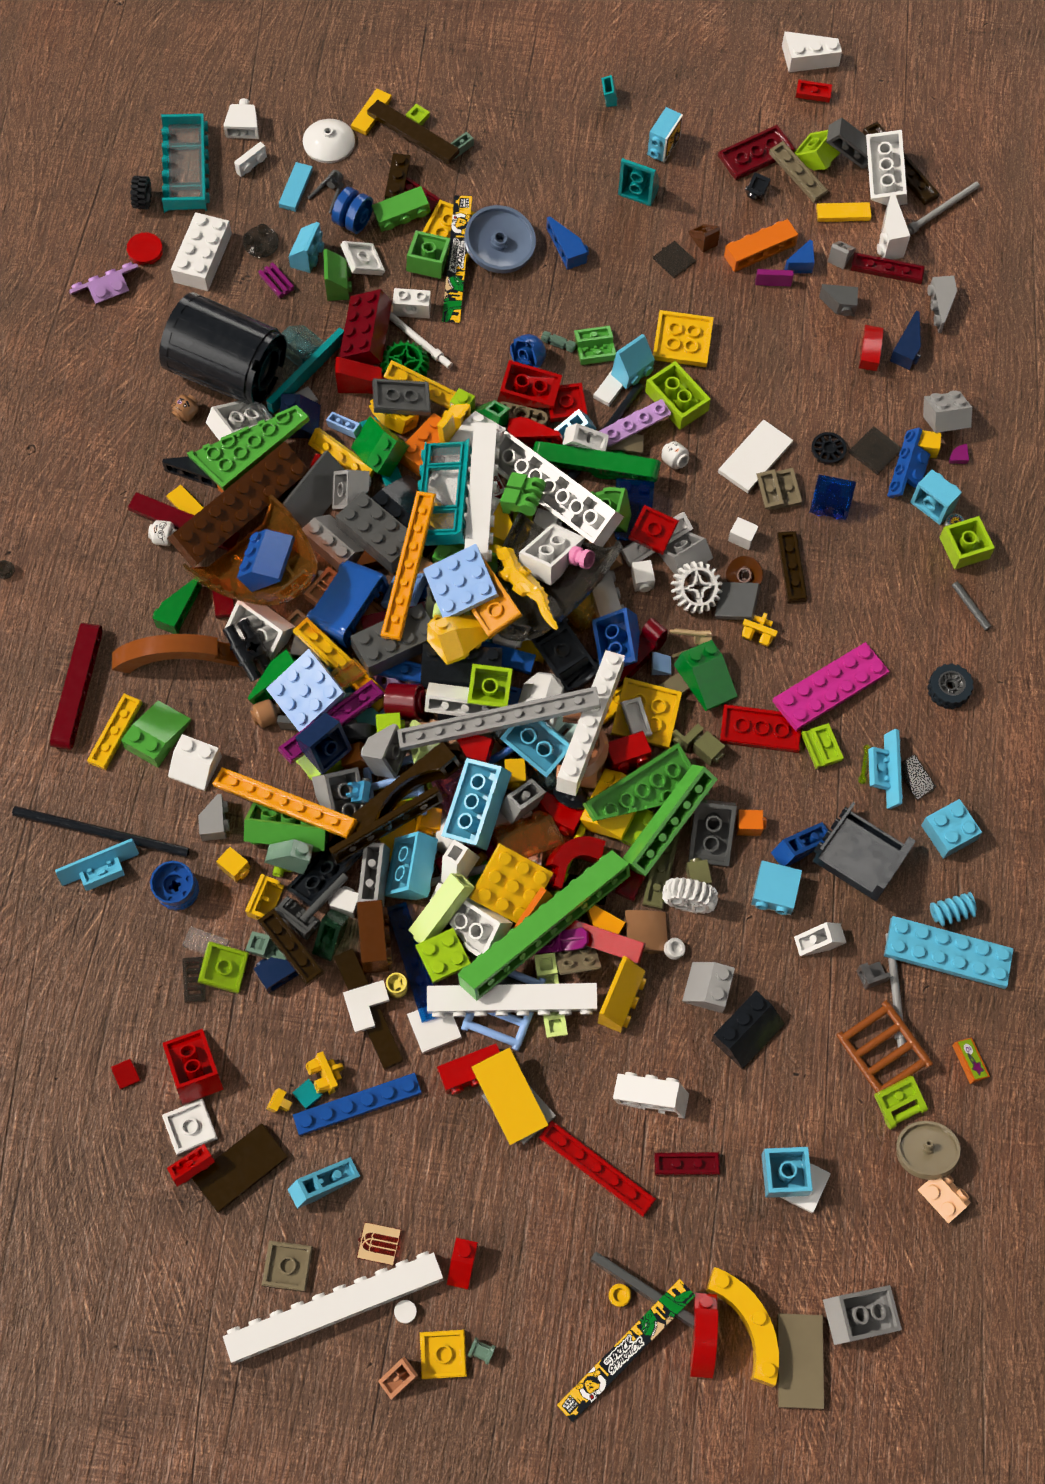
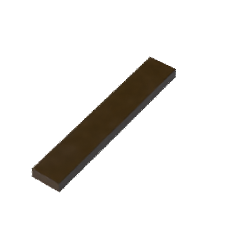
M377 100L367 110V115L448 164L460 153L459 148L380 100Z
M877 121L864 128L862 133L867 135L886 131ZM904 153L906 185L923 205L939 197L938 191Z
M435 785L330 847L329 850L336 863L342 862L443 802L439 789Z
M353 948L334 956L348 991L369 985ZM379 1005L370 1007L375 1028L366 1031L383 1069L386 1070L403 1062V1058Z

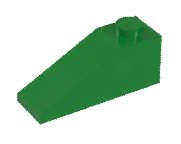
M195 577L164 600L159 608L155 609L153 620L157 628L173 634L179 633L202 588L200 578Z
M287 649L270 662L250 693L248 700L253 705L266 699L273 700V697L266 688L297 660Z

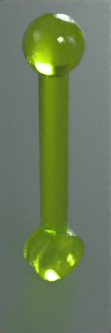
M864 745L863 747L865 752L861 776L858 778L860 784L866 782L865 771L868 749L871 748L870 745Z

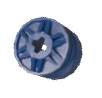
M164 862L152 873L150 880L151 891L166 908L175 911L184 910L196 901L199 894V883L189 867L182 862ZM179 885V891L175 892V886Z

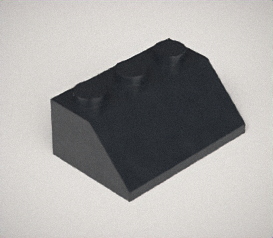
M756 990L716 1031L711 1041L743 1069L785 1023L773 1005Z

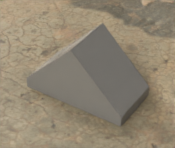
M842 241L833 243L828 263L844 269L856 248Z

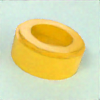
M624 1284L612 1286L608 1295L609 1301L616 1307L626 1306L631 1299L629 1288Z

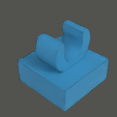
M364 780L348 783V786H352L353 790L350 793H346V796L351 798L352 803L360 804L369 801L371 782Z

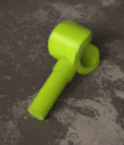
M274 866L272 875L282 878L284 872L293 871Z

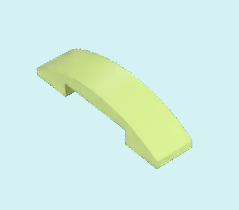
M555 952L534 955L537 979L539 977L545 978V984H559ZM550 1012V1015L543 1016L547 1038L568 1035L565 1015H559V1012Z

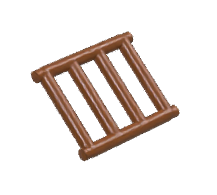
M888 1000L881 1004V1008L843 1033L842 1031L836 1034L845 1050L876 1093L912 1076L925 1066L928 1068L933 1065L929 1056ZM888 1014L894 1025L856 1050L849 1039ZM900 1031L907 1042L869 1068L861 1057ZM913 1049L920 1060L881 1086L874 1075Z

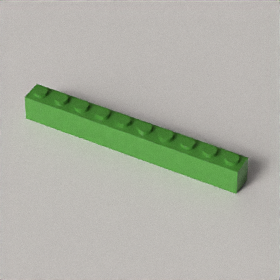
M613 850L603 855L598 862L588 867L578 878L573 879L562 891H558L547 903H543L537 911L527 916L517 927L512 928L506 936L494 942L491 948L478 955L471 964L463 967L458 973L460 986L476 1001L479 1000L630 877L629 863Z

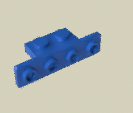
M921 428L908 430L904 436V442L887 494L890 498L903 495L906 483L916 488L917 484L924 478L930 454L918 446L922 433Z

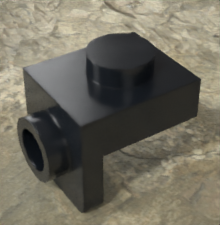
M755 172L749 185L745 188V192L748 194L747 197L753 200H757V198L762 200L771 179Z

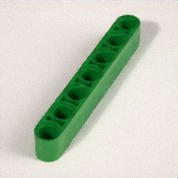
M536 441L533 447L536 453L557 468L647 482L658 481L661 462L656 459Z

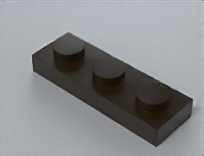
M393 153L385 200L405 192L411 161L410 155Z

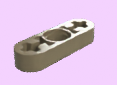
M504 401L499 402L510 408L508 422L509 418H517L516 415L523 412L527 415L525 418L530 419V415H532L531 420L537 422L539 418H542L538 423L545 426L548 424V416L542 410Z

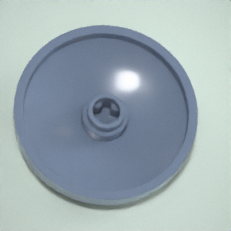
M493 205L484 207L471 216L465 229L464 243L470 257L482 268L495 273H510L521 269L529 262L535 249L536 236L531 223L523 214L507 206Z

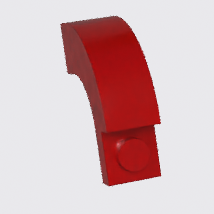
M582 836L571 839L554 849L545 864V867L553 872L547 889L552 891L562 889L567 867L573 859H582L590 863L598 862L602 857L606 841L596 837Z
M695 1293L690 1377L713 1378L718 1338L717 1294Z

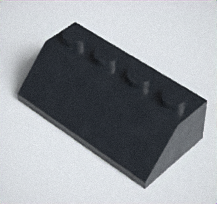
M423 643L421 685H423L425 690H427L429 682L469 687L472 664L502 667L503 648H474L465 659L446 665L429 643Z

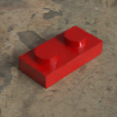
M798 79L795 98L829 103L832 84Z

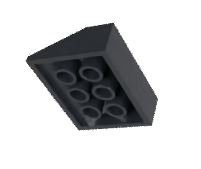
M406 474L382 488L372 499L408 528L416 492L419 491L418 482L412 476ZM429 526V530H435V528ZM438 545L424 546L422 558H426Z

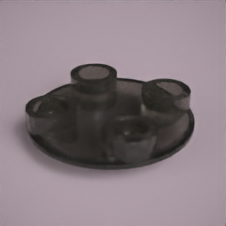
M259 224L244 234L243 245L250 255L264 258L272 255L277 250L279 238L276 232L266 224Z

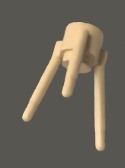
M671 629L669 631L673 634L694 636V644L698 645L712 640L710 630ZM684 651L672 654V658L679 657Z

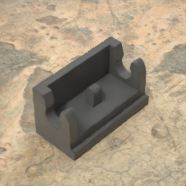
M288 896L275 908L284 922L305 940H308L322 924L314 916L305 924L300 917L306 910Z

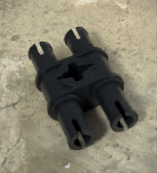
M246 618L237 623L245 639H241L234 624L222 631L231 645L230 650L233 651L237 658L238 665L243 667L250 682H253L262 676L254 660L258 661L263 672L271 660L268 656L269 650H266L262 643L260 634L254 631L249 619Z

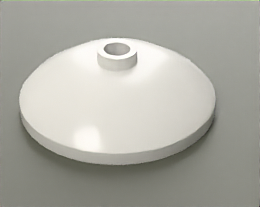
M323 119L307 128L303 136V146L306 153L312 159L321 163H336L347 158L352 153L355 147V135L351 127L343 121Z

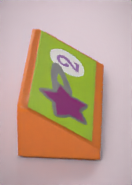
M972 1037L957 1041L952 1045L970 1084L990 1077Z

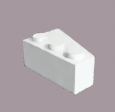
M784 31L782 49L789 72L839 66L842 50L838 38Z

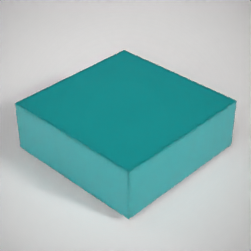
M310 1079L306 1080L292 1092L306 1110L323 1096L321 1093L316 1092L314 1084Z

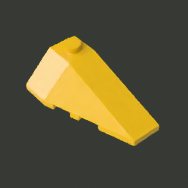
M474 615L443 617L428 623L427 641L446 665L465 659L469 656L470 651L474 648L478 649L486 639H491Z

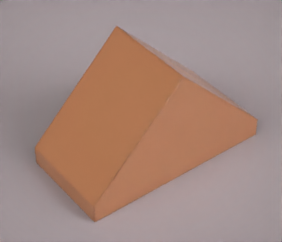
M404 1356L378 1382L392 1400L416 1381L419 1376Z

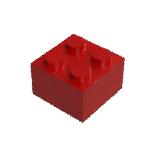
M643 731L608 742L609 749L605 763L610 770L628 775L651 759L652 751Z

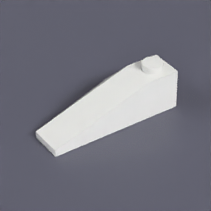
M442 883L437 884L431 899L442 886ZM468 897L449 921L451 927L454 928L456 934L464 942L465 948L476 956L486 952L494 942L506 936L513 924L503 916Z

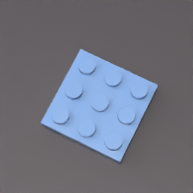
M477 544L423 569L442 618L459 616L499 596Z
M311 649L302 654L266 688L299 732L326 713L346 694Z

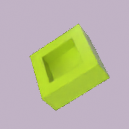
M415 104L407 112L406 117L422 126L430 117V112Z

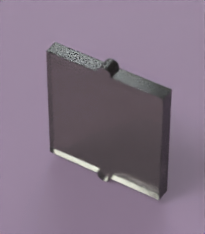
M673 241L667 247H663L660 252L653 256V259L673 278L683 271L686 272L687 268L696 262L676 241Z

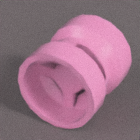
M579 546L571 548L568 554L569 564L573 566L580 565L583 569H590L593 566L595 553L592 550H583Z

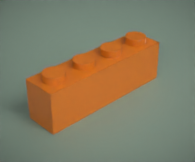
M788 219L778 221L770 227L762 228L756 233L748 234L740 240L728 243L725 246L724 258L734 272L796 246L798 233Z

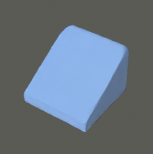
M652 652V675H671V656Z

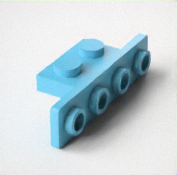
M894 729L884 734V749L877 747L868 749L870 787L886 790L887 809H893L901 805L903 799L899 730Z
M128 839L58 868L55 872L62 886L81 879L85 890L88 891L124 876L125 874L120 862L139 855L133 839Z

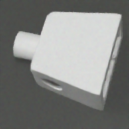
M242 98L239 100V104L230 105L224 122L226 138L259 139L256 109L254 105H250L248 99Z

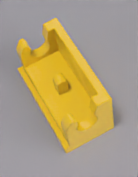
M264 874L260 875L245 910L248 917L259 920L276 908L284 889V885H281L279 880Z

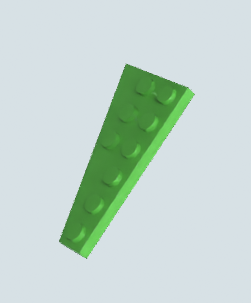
M295 405L277 413L275 417L265 421L263 419L253 427L249 428L247 426L222 437L216 443L203 445V448L200 450L187 452V455L225 491L310 421L304 411Z
M677 743L583 803V806L593 822L662 806L692 764L680 744Z

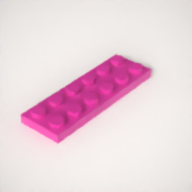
M865 642L773 698L772 702L793 729L797 731L887 676L890 671Z

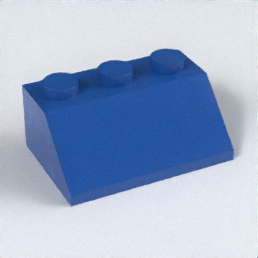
M268 529L253 533L239 567L237 578L251 592L280 582L295 537Z

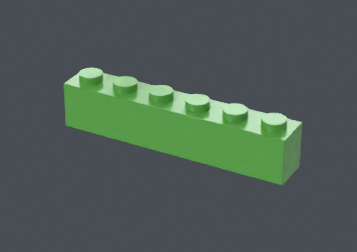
M692 764L623 856V859L629 863V868L635 873L643 876L648 874L718 780L704 766Z

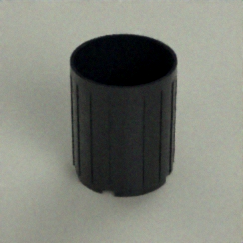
M191 292L186 294L177 303L166 323L160 343L159 360L162 368L246 404L255 403L258 405L269 396L278 380L275 374L278 366L283 368L287 352V340L285 335L281 334L277 328Z

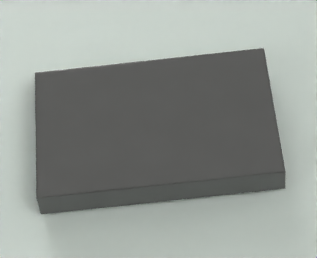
M373 378L374 413L430 416L429 382Z

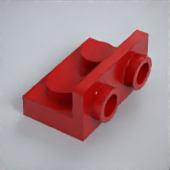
M205 1144L167 1167V1170L178 1187L182 1183L188 1182L199 1172L208 1169L215 1161Z

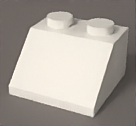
M182 734L173 751L168 777L205 791L222 758L219 748Z

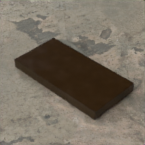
M261 1123L216 1158L215 1162L208 1169L199 1172L192 1179L217 1213H219L288 1157Z

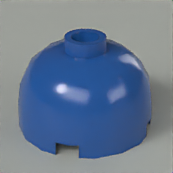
M525 334L513 340L514 342L510 345V354L513 361L539 368L544 363L546 348L542 340L537 336Z

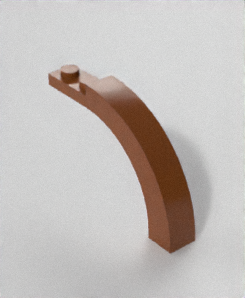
M165 634L145 637L126 643L112 652V670L129 674L143 665L170 659H198L236 667L240 666L233 651L230 650L231 645L229 643L219 642L218 637L197 634Z

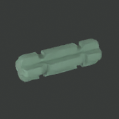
M544 331L541 336L543 342H550L551 345L562 349L566 348L569 352H574L576 348V342L567 341L566 338L556 334L551 335V332Z

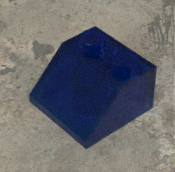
M818 474L809 512L818 516L825 515L837 520H846L856 482Z

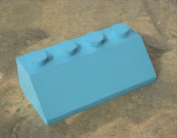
M466 758L441 836L487 851L512 772L502 766Z

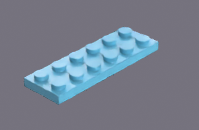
M892 916L884 957L1006 989L1013 948Z

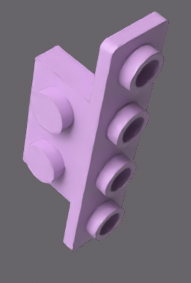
M129 262L122 265L123 269L121 270L111 269L105 272L106 275L99 278L96 275L89 278L88 283L82 284V282L73 284L71 286L72 289L69 290L70 295L89 289L94 303L98 304L126 293L129 289L123 274L138 269V264Z
M660 399L625 418L617 420L599 432L609 435L607 447H610L669 417L671 412L665 402Z

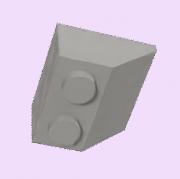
M334 471L332 509H344L362 491L367 493L371 485L370 471Z
M687 532L669 543L664 554H659L674 574H679L677 569L683 568V565L686 563L690 565L692 561H695L696 564L702 561L703 565H705L709 560L713 559L706 538L691 532Z
M392 724L370 736L362 747L361 757L374 775L396 779L408 750L401 751L397 732L399 727L397 724Z
M692 962L682 1002L723 1013L735 968L716 962Z

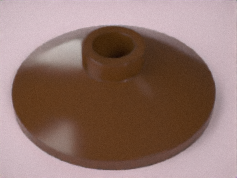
M740 556L729 564L726 571L727 582L759 583L761 585L763 569L756 559L749 556ZM746 572L749 573L748 579H745L744 574Z

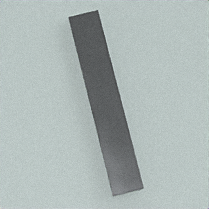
M598 1252L593 1254L590 1262L652 1303L656 1304L663 1296ZM682 1309L675 1318L694 1329V1315Z

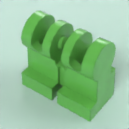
M512 472L506 485L507 488L505 487L500 499L502 511L507 514H511L513 511L532 516L537 510L543 491L546 488V482L538 477L530 478L527 477V474Z

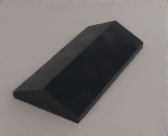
M336 835L327 844L325 851H321L308 864L304 875L299 874L288 885L286 890L302 904L310 907L342 873L345 874L363 855V849L337 864L329 848L346 838Z

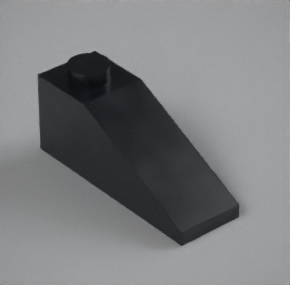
M189 457L163 459L162 464L165 472L217 488V484Z

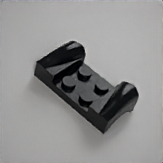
M555 608L551 614L557 622V630L553 629L545 619L524 630L554 675L561 680L565 692L568 693L578 690L593 680L598 672L599 662L596 659L593 660L568 625L570 621L565 613H560Z

